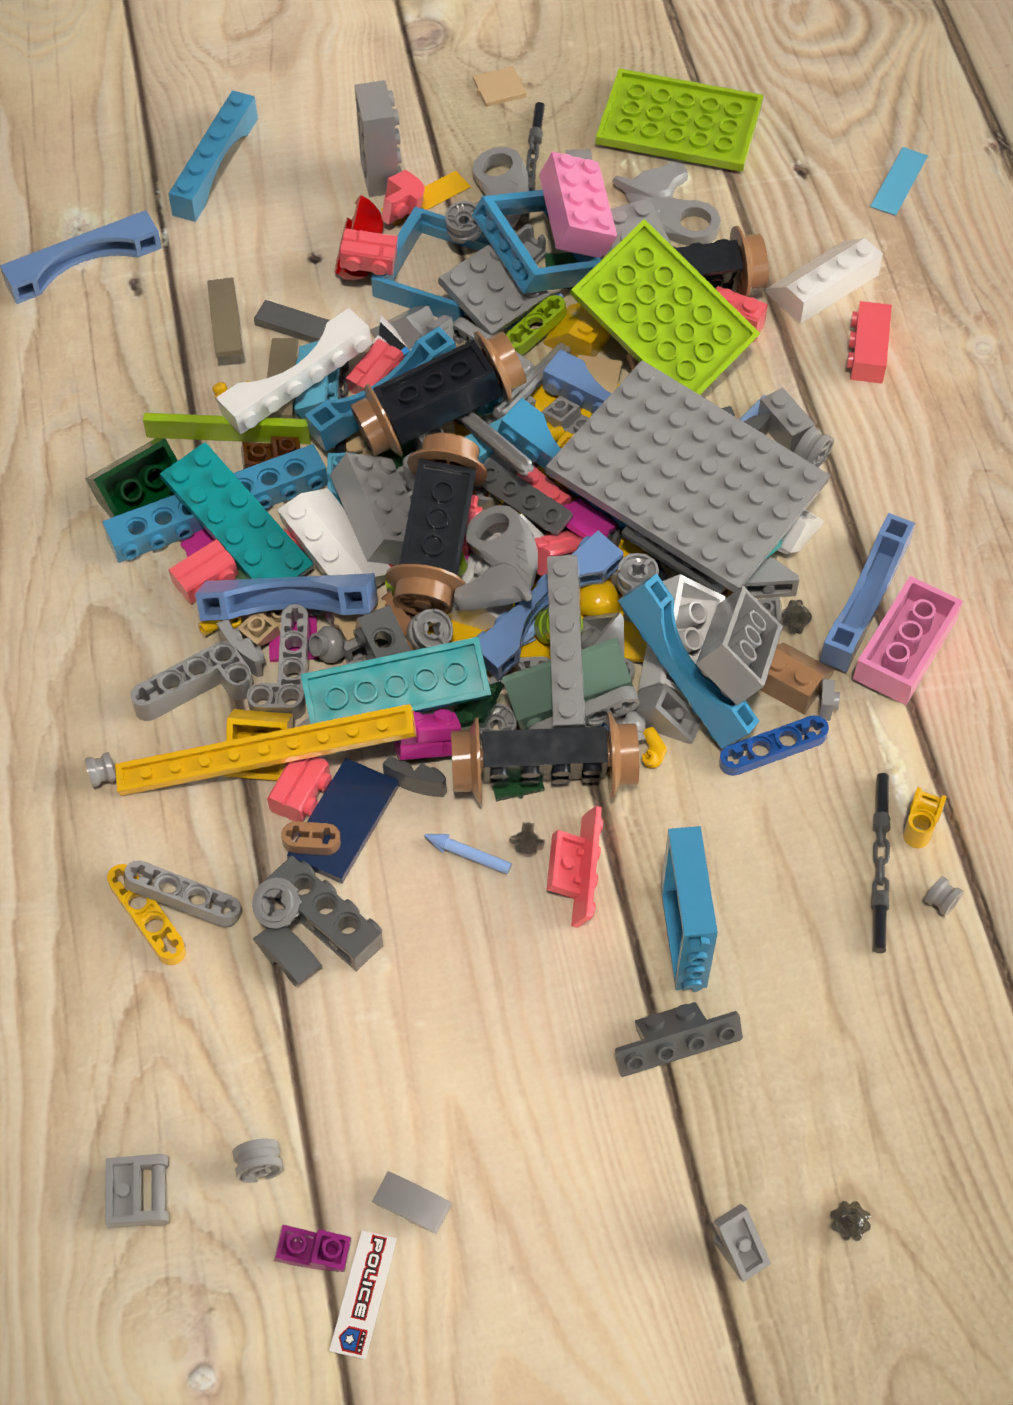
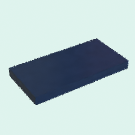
M345 758L307 822L328 823L337 827L341 838L339 850L332 855L288 852L287 858L293 856L299 862L305 861L312 867L314 872L343 884L400 786L399 781ZM325 835L322 843L328 844L331 835Z

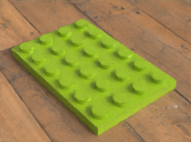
M619 68L596 134L595 144L743 172L764 95Z
M645 219L569 292L639 363L643 360L699 395L761 334Z

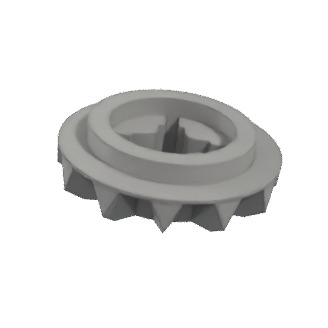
M278 877L270 878L261 883L256 889L252 901V908L256 919L262 925L273 929L291 925L290 922L299 915L298 909L302 903L298 895L299 889L289 880ZM282 896L281 902L286 908H277L274 911L275 905L268 898L279 899Z

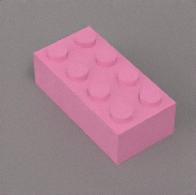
M551 152L539 177L556 249L601 258L602 255H606L617 238V233L599 162L568 154Z
M909 576L859 657L853 680L907 705L955 625L963 601Z

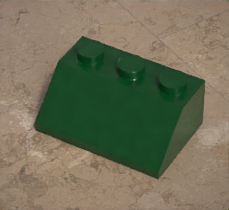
M155 438L88 476L85 480L98 503L112 518L175 495L162 481L160 473L178 460L166 438Z

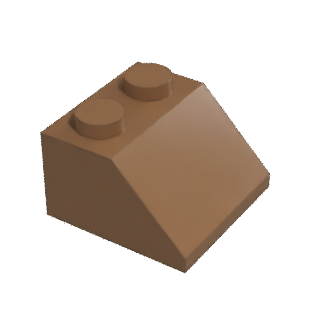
M783 642L776 647L765 685L760 691L805 715L818 697L823 679L830 680L835 670Z

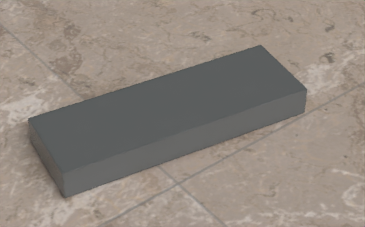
M268 300L263 302L254 317L255 325L311 343L320 340L327 322L330 321Z

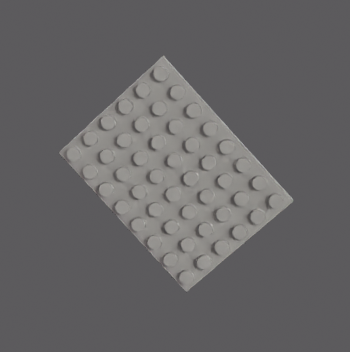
M643 360L545 468L547 475L732 592L738 591L739 588L744 586L830 478V474Z

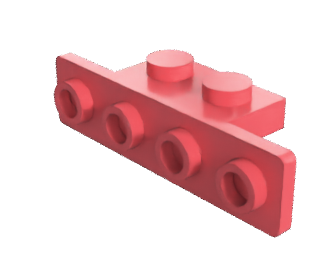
M596 805L582 816L580 837L557 830L552 834L546 890L574 899L571 925L577 928L593 917L596 908L593 900L594 889L598 883V875L596 874L597 861L601 853V848L598 846L599 834L603 828V819H601L602 807Z

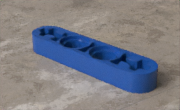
M813 715L728 745L721 751L720 769L727 775H740L819 746L827 739L828 722L820 716ZM813 727L814 730H820V733L816 735L814 731L809 732V729ZM789 735L795 739L796 743L792 746H785L780 742L779 738ZM756 745H763L768 749L769 753L759 756L753 752L752 748ZM732 756L734 760L739 759L738 764L728 761V757Z

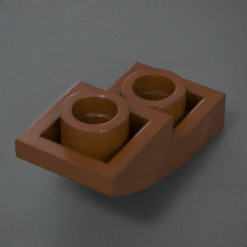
M271 436L270 443L242 442L243 469L300 449L299 437Z

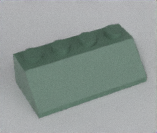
M617 638L582 649L585 702L623 686L633 687ZM551 660L502 677L521 730H527L532 725L553 716Z

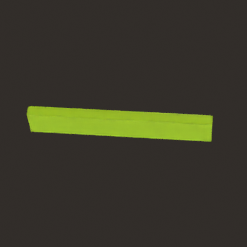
M144 413L143 416L147 438L270 443L271 436L299 437L300 444L311 445L312 436L310 435L306 419L264 418L256 426L240 434L223 416Z

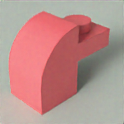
M404 170L388 178L381 218L387 224L402 219L406 215L409 217L414 207L422 209L424 185L409 171Z

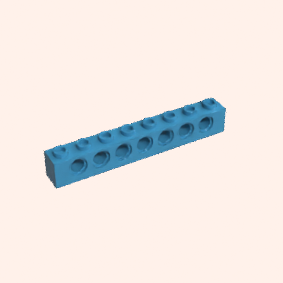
M314 444L234 473L265 509L284 501H290L300 493L319 490L328 485L326 466ZM176 495L102 521L107 540L118 563L132 560L139 555L161 549L176 541L188 539L193 533L205 529Z

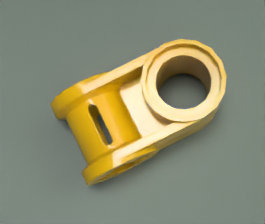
M917 786L903 832V838L909 846L924 848L929 844L936 823L939 822L947 796L942 795L938 797L923 792L922 788Z

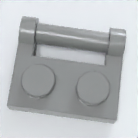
M152 1154L106 1158L105 1224L107 1228L142 1225L164 1226L169 1223V1212L165 1210L167 1155ZM145 1169L151 1170L152 1210L142 1211V1170Z

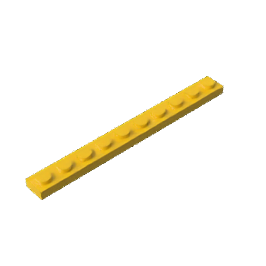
M411 704L116 763L117 792L123 796L417 737L413 708Z

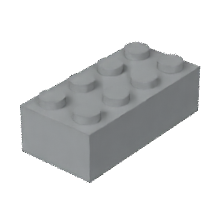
M385 80L354 85L360 162L369 197L385 195L388 178L402 172L401 167L397 166L398 163H402L399 147L396 148L397 144H401L399 129L395 128L396 125H399V115L397 109H392L395 106L392 90L388 91Z
M346 452L330 474V477L367 562L399 565L411 500L396 466L390 458Z
M742 586L738 591H735L717 605L696 665L705 677L710 678L719 687L721 693L726 698H730L738 706L764 687L783 626Z

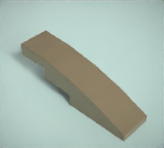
M232 277L207 280L215 356L224 357L243 354L234 279Z
M272 338L267 378L283 373L296 365L299 352V338ZM293 398L280 407L278 411L266 418L293 419L294 401L296 398Z

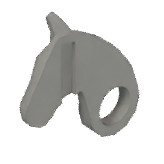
M508 147L492 148L481 153L474 161L472 170L474 179L485 196L529 191L528 172L521 156L516 150ZM508 163L512 165L502 175L489 176L485 174V171L494 164ZM522 214L506 215L505 218L513 228Z
M673 162L659 168L642 171L634 179L616 176L612 180L618 188L626 193L628 203L647 198L651 199L669 240L689 246L697 242L702 244L711 243L717 238L721 224L718 210L706 202L681 200L672 197L674 190L688 180V172L683 164ZM697 216L705 219L709 226L700 231H692L684 228L680 222L686 217Z
M495 505L482 510L471 519L465 531L466 539L471 550L491 566L476 580L455 589L454 602L461 611L502 606L522 601V599L527 602L533 599L531 589L538 569V550L529 525L510 506ZM497 523L509 524L507 530L500 537L490 541L481 540L484 531L490 526Z

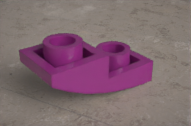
M283 1224L273 1261L310 1269L344 1272L351 1237L318 1229L317 1232H312Z

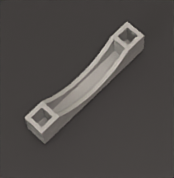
M577 555L548 556L554 728L586 727Z

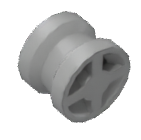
M109 752L103 753L100 758H85L93 788L98 787L104 781L116 782V775Z
M942 876L929 890L924 901L929 905H936L939 908V912L947 916L959 902L964 891L959 887L953 888L949 885L948 879Z

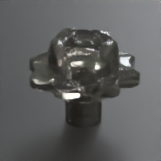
M802 600L789 601L787 608L782 612L783 625L788 628L790 634H801L804 627L812 620V614L803 605Z
M522 822L521 832L510 836L509 842L514 844L516 852L532 854L537 853L538 846L544 845L545 839L539 838L534 833V823Z
M842 1201L838 1209L831 1211L830 1217L834 1220L831 1224V1229L838 1232L844 1241H848L851 1237L855 1241H860L862 1235L871 1229V1224L868 1222L870 1213L863 1210L857 1201H853L851 1205L847 1201Z

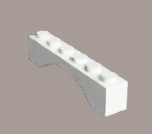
M350 308L346 309L327 322L318 344L298 364L283 373L267 379L237 383L219 395L216 400L222 416L240 434L253 428L258 422L278 411L280 407L290 400L298 397L306 389L320 382L325 376L342 367L347 361L371 346L373 343L369 326Z

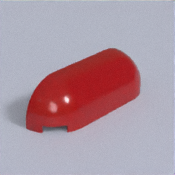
M362 195L355 201L356 209L352 220L348 217L346 219L335 265V273L340 278L349 281L361 280L372 272L362 270L349 271L346 268L340 267V249L345 228L382 234L383 220L381 219L382 215L372 201Z

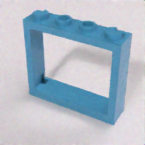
M543 190L482 196L472 217L523 294L574 287L600 262L601 258L571 252L578 263L539 268L505 216L543 211L549 219Z
M414 207L397 235L398 246L393 275L374 274L371 278L373 297L410 309L416 306L428 305L434 317L440 318L446 315L452 317V322H454L459 317L467 316L455 301L394 282V279L422 233L477 251L489 245L490 242L482 232L480 237L473 242L469 240L465 241V244L457 243L447 234L444 215Z
M701 826L668 829L660 888L675 990L692 989L693 992H697L708 986L718 931Z

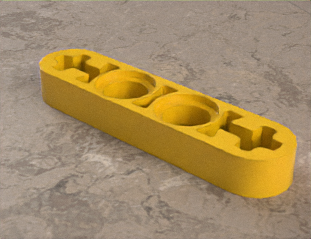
M118 864L113 866L107 874V881L112 893L158 959L166 965L179 964L186 955V948L182 937L155 900L144 897L147 899L145 906L140 909L130 907L131 900L142 895L130 890L126 892L123 884L117 881V877L121 875L124 878L127 865ZM138 875L136 877L133 876L134 879H139ZM158 919L163 922L162 928L157 932L146 930V925L151 920ZM165 937H167V941L172 947H176L175 953L166 952L164 942L162 941Z

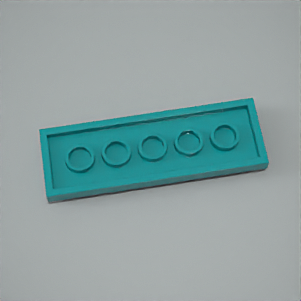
M206 442L160 473L162 481L213 539H217L222 544L225 550L233 557L236 565L249 579L302 577L314 568L313 562Z
M479 637L300 674L310 724L411 704L413 712H423L491 697Z

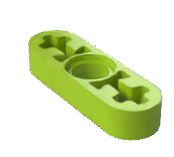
M558 295L547 297L506 333L517 353L520 355L525 354L566 317L567 308L565 300ZM534 322L543 323L538 329L529 328Z

